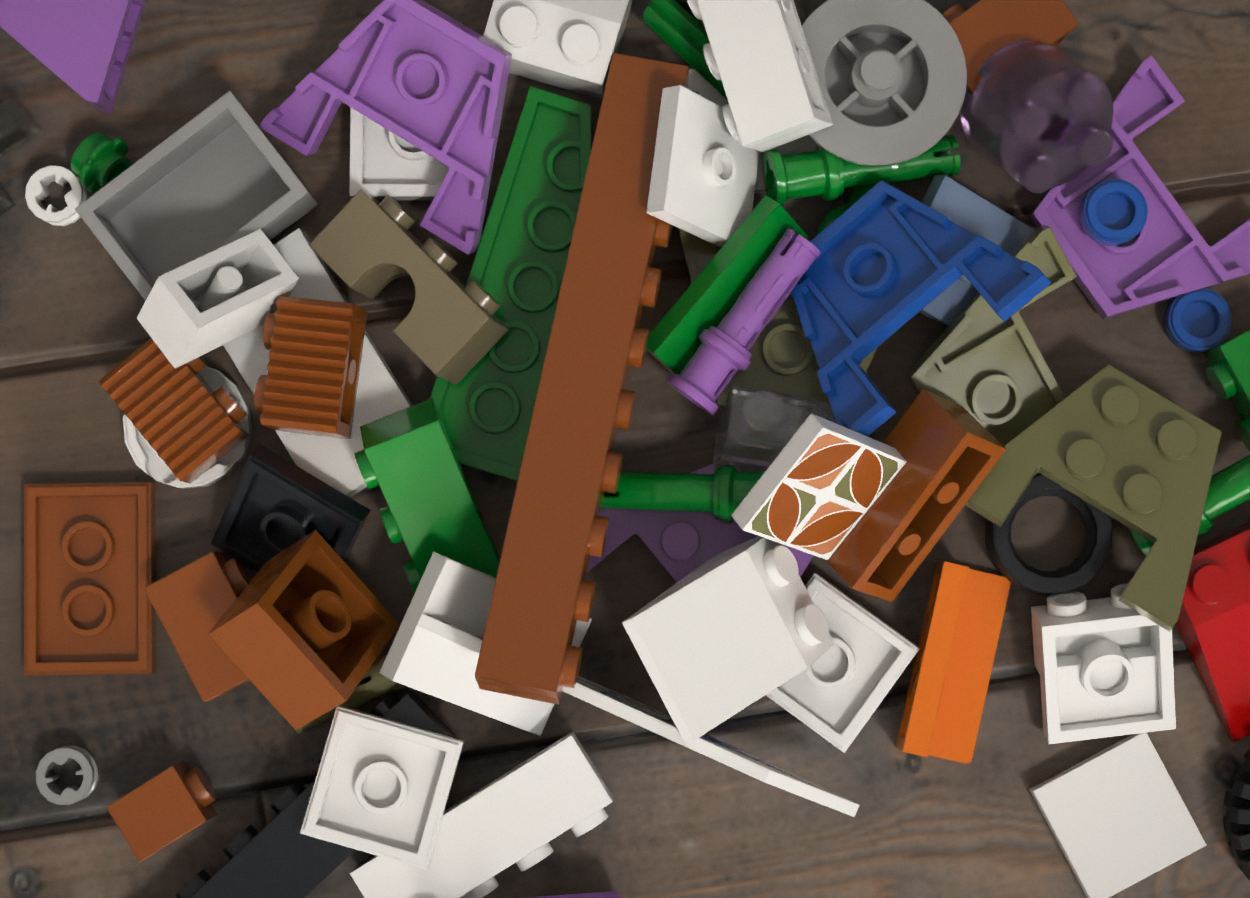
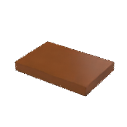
M155 483L24 484V675L156 673V611L144 590L145 587L156 582Z

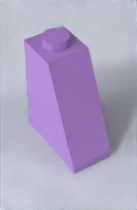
M0 0V27L98 112L111 116L146 0Z

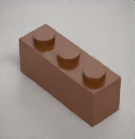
M922 389L914 402L904 411L900 421L884 441V444L894 447L907 461L906 464L832 556L826 560L852 589L889 602H893L1006 451V448L962 406L925 389Z

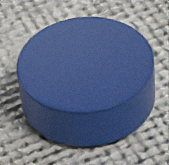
M1110 179L1097 184L1085 195L1079 210L1080 223L1084 232L1093 241L1106 246L1124 244L1138 235L1146 223L1148 214L1147 203L1142 192L1130 182L1120 179Z
M1202 288L1173 298L1165 310L1163 323L1167 337L1176 347L1186 352L1200 353L1218 346L1225 340L1231 328L1232 316L1230 308L1222 296L1213 290Z

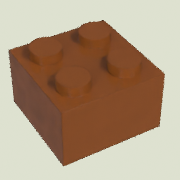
M314 530L269 559L208 635L287 722L297 730L348 700L400 624L317 530Z

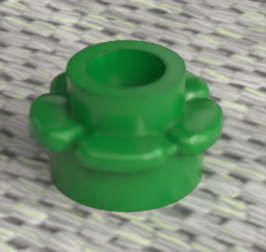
M103 132L93 133L85 138L75 150L71 160V170L80 178V183L86 186V190L96 193L130 167V160L124 156L128 153V144L120 137L113 140Z

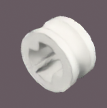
M50 165L39 169L30 177L26 185L25 199L28 208L35 216L53 226H66L75 223L81 218L75 208L89 198L86 186L80 183V178L62 166ZM54 181L63 188H66L69 182L72 189L64 196L68 206L61 211L51 204L48 205L47 209L43 205V201L47 200L50 196L47 186Z

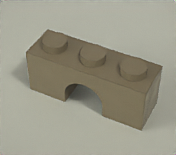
M360 189L309 246L350 288L372 300L391 281L400 277L411 276L415 286V301L409 314L393 332L436 376L457 385L509 330L494 315L501 305L475 280L472 279L465 286L451 272L458 262L433 238L429 237L422 243L409 230L416 220L395 199L387 195L380 202Z

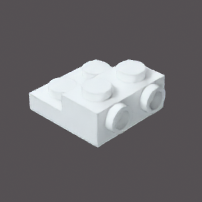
M1129 583L1113 587L1111 589V597L1086 600L1084 594L1069 591L1063 594L1053 593L1047 597V605L1031 607L1034 663L1040 675L1043 734L1048 744L1176 729L1172 630L1170 632L1119 601Z

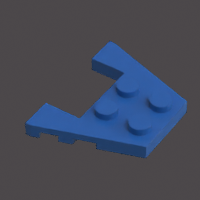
M881 180L810 241L821 253L794 286L792 296L805 337L810 340L819 367L817 371L823 394L829 399L835 418L834 423L868 437L897 413L860 366V362L962 275L966 276L1004 322L1050 285L1051 282L1037 266L1026 260L1022 261L1002 250L999 245L981 235L971 233L950 221L947 216Z

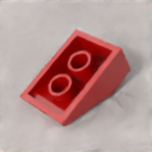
M1249 521L1195 547L1179 618L1175 624L1232 742L1250 735Z

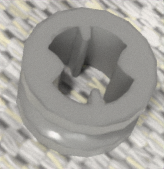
M77 745L63 746L48 752L40 760L36 770V784L40 793L48 801L58 805H71L89 797L96 789L100 779V769L95 756L87 749ZM75 760L81 766V770L75 774L83 775L81 786L72 785L61 790L55 784V780L61 776L53 775L55 764L64 765Z

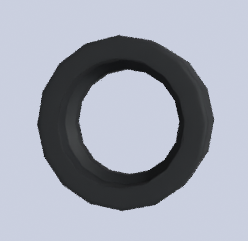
M1039 473L1034 475L1001 527L986 519L985 544L994 567L1011 584L1031 593L1063 594L1086 585L1103 569L1112 548L1113 523L1109 515ZM1040 496H1056L1070 502L1080 513L1085 525V544L1080 555L1069 566L1057 571H1040L1027 565L1016 554L1011 541V525L1017 511L1028 501Z

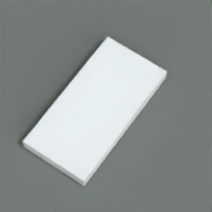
M298 228L274 244L278 252L299 277L298 282L288 297L349 303L322 258L309 246L311 241L303 230ZM264 325L223 345L253 395L255 394V387L259 377L268 374L267 365L270 361V350L265 348L263 342ZM365 329L351 438L343 439L276 431L296 466L351 498L367 487L354 454L364 449L360 426L413 405Z

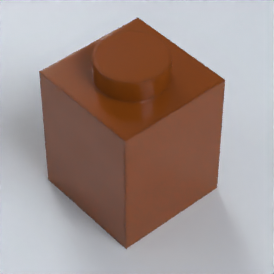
M185 760L169 767L106 807L139 862L151 857L218 815L211 804L217 800V796L210 781L200 768L196 767L190 770Z

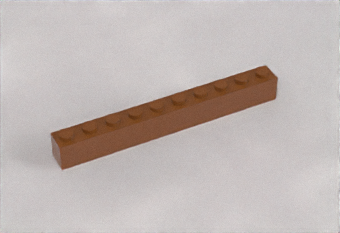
M617 53L612 55L474 677L481 690L559 705L563 686L575 688L582 657V648L572 646L577 620L589 622L596 589V582L586 580L590 556H603L610 519L599 516L604 492L616 493L622 467L623 454L614 453L613 447L617 429L629 431L634 411L636 391L626 390L630 367L642 369L647 349L649 330L639 328L643 306L655 308L660 287L662 269L652 267L656 246L668 247L672 230L671 224L646 213L663 88L677 85L688 89L689 66Z

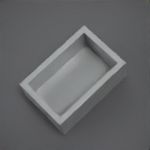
M228 91L76 207L75 210L146 301L158 276L259 229L272 241L315 208L318 203L231 91Z

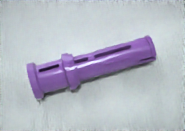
M786 229L775 249L758 269L717 327L711 325L708 330L704 329L699 336L702 344L681 373H672L666 381L677 392L711 415H714L719 408L716 400L738 370L745 371L751 364L749 359L752 357V354L749 350L757 340V337L771 321L805 271L808 270L821 253L816 246L800 234L796 237L797 234L791 229Z

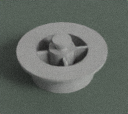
M827 0L815 9L802 24L833 122L832 126L811 133L809 136L827 152L859 165H894L911 160L928 151L951 128L960 112L966 93V61L961 43L952 26L925 0Z

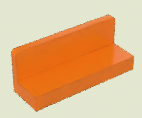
M936 561L917 645L920 647V650L914 658L895 745L900 751L927 758L928 755L964 764L972 761L1011 582L1006 577L969 569L968 566Z

